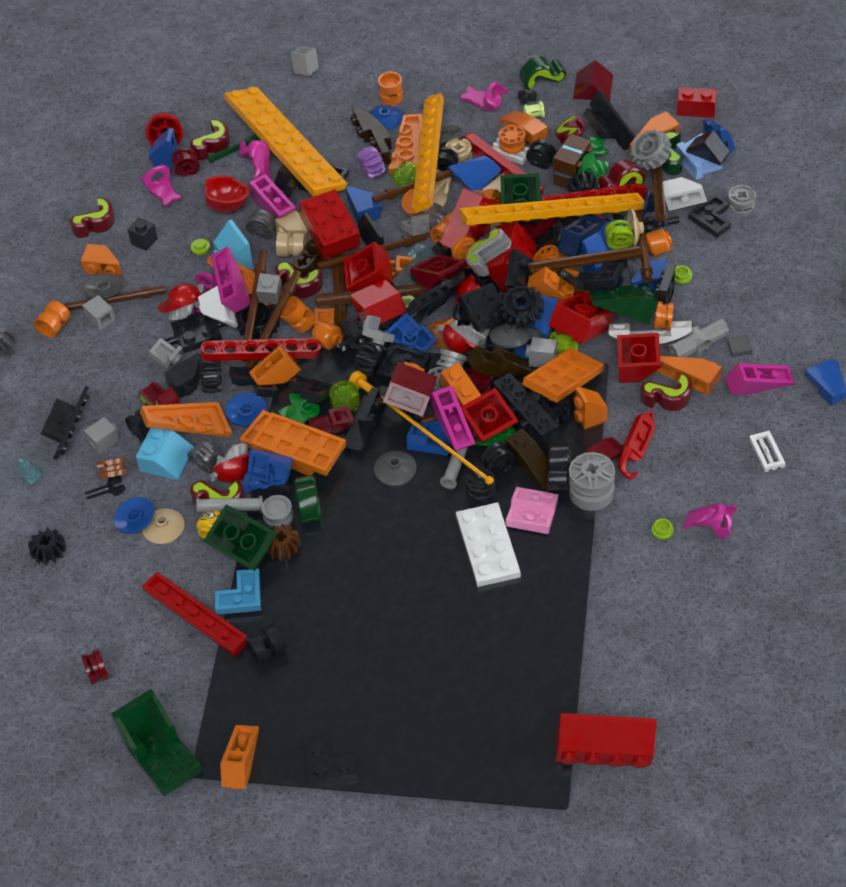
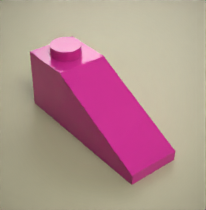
M266 174L249 182L252 199L262 210L268 211L278 218L296 210L293 203Z
M225 247L211 255L221 304L237 313L249 306L251 300L248 287L229 247Z
M738 363L725 376L731 395H748L795 384L789 366Z
M449 386L432 392L429 401L453 449L458 451L475 445L476 443L453 387Z

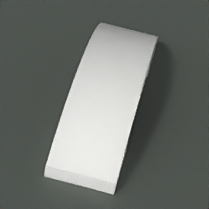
M672 321L670 331H630V323L609 324V335L616 339L617 335L659 333V344L674 341L692 332L691 321Z

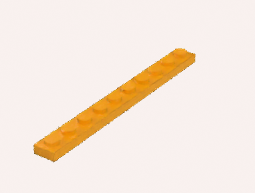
M441 93L430 95L424 101L412 209L415 213L433 206L444 97Z
M638 193L465 207L459 208V216L465 225L469 226L485 223L494 224L496 222L510 223L519 220L530 221L531 219L565 218L567 216H584L586 214L619 213L620 211H628L631 208L634 211L643 210L645 200Z

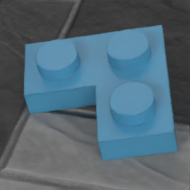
M259 568L255 571L251 569L238 570L237 589L215 591V611L217 615L261 610Z

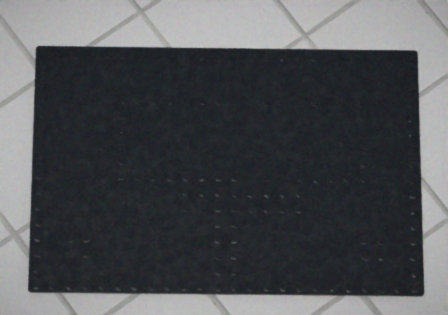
M308 346V347H307V349H309V350H316V349H317V348L314 347V346ZM295 347L286 348L289 351L297 350ZM321 347L320 355L316 358L294 359L301 369L294 377L300 376L335 384V392L318 403L320 412L315 418L328 415L329 409L349 405L353 419L355 418L366 393L364 389H355L349 384V378L355 372L354 358L359 349L350 348L342 353H339V351L331 353L330 350ZM383 350L381 363L389 350ZM426 353L431 355V361L424 372L428 373L435 367H442L436 365V362L440 360L441 355L439 353ZM468 359L467 362H464V371L471 367ZM603 363L605 364L604 371L581 387L598 392L606 403L609 366ZM530 366L532 372L540 368ZM376 372L373 376L366 375V381L369 384L389 387L390 382L376 378ZM491 376V390L495 388L493 381L501 377ZM526 376L515 377L518 382H522ZM289 381L276 384L278 393L277 397L272 398L269 413L278 414V410L291 405L289 394L296 392L293 389H289ZM530 388L526 389L536 401L539 400L541 394L533 392ZM576 390L565 397L570 403V416L566 419L565 424L559 423L556 431L543 438L537 433L531 437L536 441L547 459L549 445L552 443L569 444L571 446L572 462L577 456L585 453L587 449L602 441L604 422L584 429L582 424L576 421L574 417ZM428 401L423 417L400 409L417 423H420V418L434 414L430 401ZM385 403L362 453L343 450L326 476L317 472L312 474L316 480L322 516L321 521L307 524L300 523L294 479L307 475L291 468L286 484L271 485L265 489L258 488L252 490L251 498L262 496L263 502L274 495L285 496L291 501L294 517L290 525L294 531L297 530L301 546L298 548L297 555H291L290 560L286 557L282 561L278 557L272 560L270 555L265 554L256 568H259L261 610L225 614L224 620L247 636L255 632L260 634L262 628L274 623L282 633L287 649L277 655L271 653L270 659L257 664L247 646L234 657L218 645L194 755L204 771L194 778L221 781V760L235 726H259L248 783L556 810L568 809L573 764L555 762V734L560 714H577L596 510L588 511L574 505L570 499L569 489L567 491L552 490L549 493L559 494L549 534L507 527L506 518L511 508V499L516 487L537 491L542 490L515 463L505 473L495 476L496 494L490 501L484 503L483 501L475 502L468 497L466 493V477L472 469L462 463L456 479L457 486L454 489L443 487L440 484V479L445 475L452 454L449 453L446 456L408 450L406 436L412 424ZM516 424L512 426L515 432L519 430ZM351 426L333 435L345 439ZM472 445L468 447L464 459L477 469H487L481 463L482 460L480 458L488 446ZM391 451L408 453L414 458L417 466L414 478L402 486L393 487L382 484L374 473L375 462L380 456ZM498 503L521 577L477 587L457 522L456 512ZM259 511L247 512V516L267 526L263 519V513H259ZM236 563L231 590L237 589V571L248 570L249 568ZM262 640L261 642H262V644L264 645V647H265V649H266L267 647H266L264 641ZM327 737L330 757L354 753L358 778L311 787L304 741Z

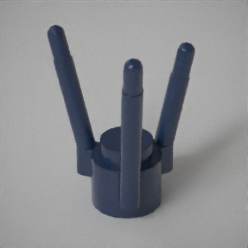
M650 191L644 196L645 203L641 211L643 219L646 211H655L653 192ZM666 220L665 222H663V223H664V226L667 227V226H668L667 220Z

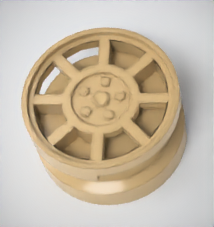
M454 138L446 143L445 147L451 148L458 154V163L467 161L466 159H472V146L467 139L459 140Z

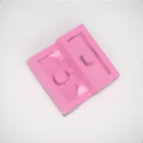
M516 487L511 499V508L506 518V526L549 534L559 494Z

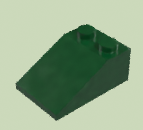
M539 173L500 175L501 204L541 201ZM541 219L519 220L517 222H540Z
M637 285L618 286L608 290L599 288L589 290L588 292L592 305L647 325L650 324L658 305L654 291H652L653 289L646 285H641V287Z
M226 504L203 542L231 560L255 571L278 533Z

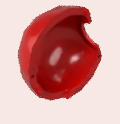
M220 175L205 180V204L213 211L224 214L235 212L242 208L248 200L250 192L248 185L234 179L233 176Z

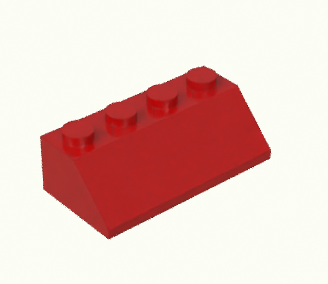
M561 713L555 734V762H562L564 764L586 763L589 766L598 764L610 765L612 767L633 766L635 768L651 766L654 757L657 721L654 718Z

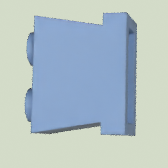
M693 138L687 143L680 142L676 144V151L683 156L681 164L697 180L702 178L705 173L722 169V164L720 166L686 152V149L695 139Z

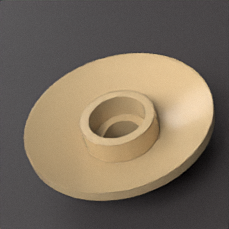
M631 208L628 210L627 221L632 225L635 239L631 247H635L639 240V234L644 233L643 222L638 221L635 211Z
M173 509L155 510L152 521L142 530V533L152 543H170L182 534L185 522L182 515Z

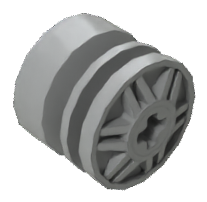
M595 452L583 453L577 456L569 467V495L574 505L584 510L595 511L607 507L612 502L615 494V468L610 458Z

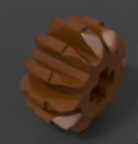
M283 523L279 528L273 525L272 529L278 534L266 554L270 555L272 560L277 557L280 561L285 557L290 560L291 555H297L298 548L301 546L297 530H293L291 525L285 528Z

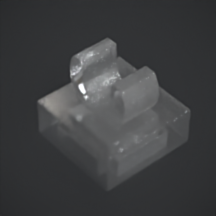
M435 202L433 206L420 212V214H429L431 228L436 225V221L441 222L443 219V215L440 214V207Z

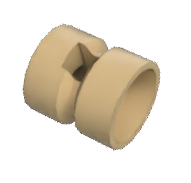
M290 232L277 233V257H289L290 254L293 257H297L307 245L306 233L294 232L293 235Z

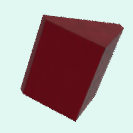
M594 60L577 72L573 99L592 100L598 90L610 101L613 74L598 61Z
M437 254L411 267L410 272L427 292L433 287L440 285L445 279L458 276L467 265V262L463 259Z

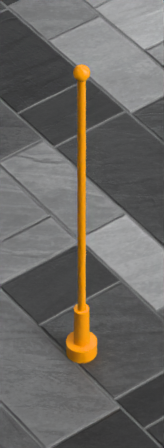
M355 371L349 378V384L355 389L362 388L369 393L371 388H375L366 381V375L360 371ZM387 404L485 479L486 484L491 485L494 482L493 477L485 475L399 408Z

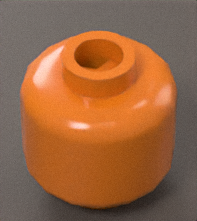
M663 228L648 232L645 236L647 250L654 257L670 252L671 246H673L669 231L665 232Z
M322 321L315 325L312 330V337L319 340L321 347L330 350L342 342L341 328L330 322Z

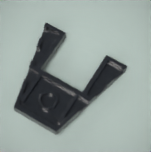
M457 275L451 279H445L440 285L414 298L405 311L409 316L415 314L412 318L417 324L421 323L423 318L430 316L449 300L462 281ZM385 342L384 346L389 348L392 343Z

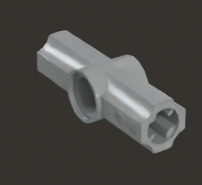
M718 319L703 328L699 326L693 327L692 332L668 345L671 356L687 357L695 352L701 353L704 349L708 350L712 343L729 335L727 323L723 319Z

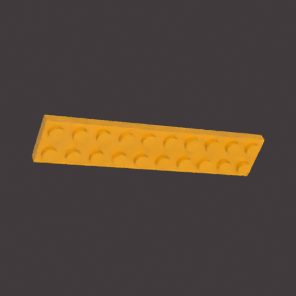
M258 87L225 93L224 100L255 134L267 143L269 149L313 197L336 189V191L346 190L347 182Z

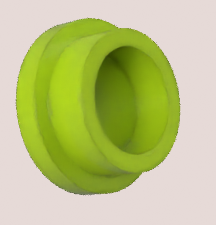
M197 239L191 244V251L198 256L205 255L210 250V243L205 239Z
M684 265L677 266L675 282L678 284L690 282L692 279L690 269Z
M658 519L652 525V534L657 539H668L674 533V527L667 519Z

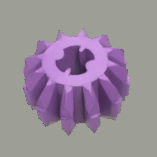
M370 146L358 152V162L366 177L372 180L384 174L386 170L385 164L376 148Z

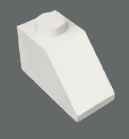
M683 177L663 181L665 201L669 211L707 202L701 184Z
M218 286L198 296L199 309L203 315L234 328L238 326L235 313L221 304Z

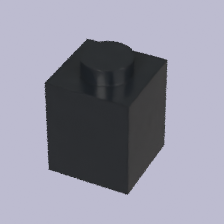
M140 217L127 229L131 245L145 251L158 239L155 224Z

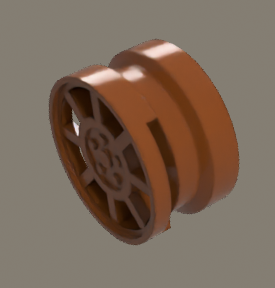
M125 457L95 462L99 468L98 479L128 474L127 468L124 466Z

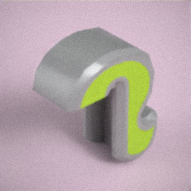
M494 229L489 232V238L479 240L470 247L467 252L466 262L478 276L485 277L489 275L486 264L509 250L512 241L502 229Z

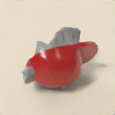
M179 283L169 291L168 300L157 306L160 312H169L168 319L170 321L186 319L192 313L194 306L199 309L198 296L202 295L205 291L204 284L195 286L188 283Z
M457 320L446 323L445 326L439 325L436 331L442 333L443 341L447 345L448 350L459 354L469 352L478 345V342L486 339L484 334L475 331L469 325L457 326Z
M234 444L228 449L225 457L217 456V464L212 469L213 473L209 475L212 478V482L220 480L230 484L245 478L249 464L248 444Z

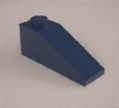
M593 214L582 216L563 228L558 250L568 257L580 255L582 241L599 232L606 220Z

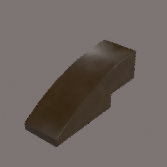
M476 346L467 356L473 371L484 375L503 377L511 373L514 377H521L532 373L525 358L497 346L492 352Z

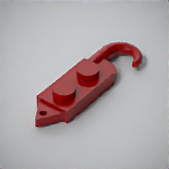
M653 410L636 416L624 442V449L618 460V469L626 479H634L638 474L637 471H634L633 474L628 473L626 469L628 459L637 462L643 458L655 431Z

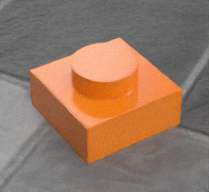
M335 308L314 310L316 315L314 327L322 321L335 325Z

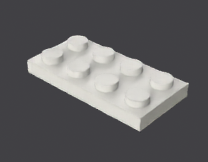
M493 503L456 512L457 522L477 587L520 578L521 572L499 504Z

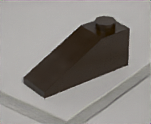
M523 429L506 438L505 445L514 454V463L543 492H551L552 490L547 489L548 459L536 441Z

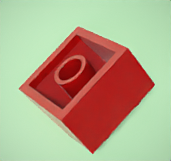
M679 87L677 116L714 118L717 90Z
M375 241L343 260L346 290L348 291L362 290L384 279L390 284L393 283L389 253Z
M386 279L349 295L363 324L367 315L380 317L381 325L406 313L407 307L400 293Z
M659 333L617 335L620 383L641 382L661 368Z
M496 388L461 407L472 436L482 443L518 423L517 418Z

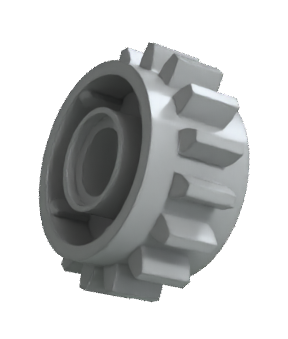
M656 129L640 134L631 147L632 153L630 155L633 158L632 161L640 169L645 168L649 170L661 166L671 153L670 147L672 144L669 142V137L661 130L658 132Z

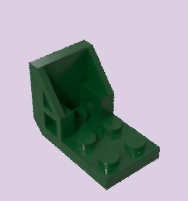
M149 689L111 713L128 752L163 797L204 771L200 762L178 737L172 721L152 689Z

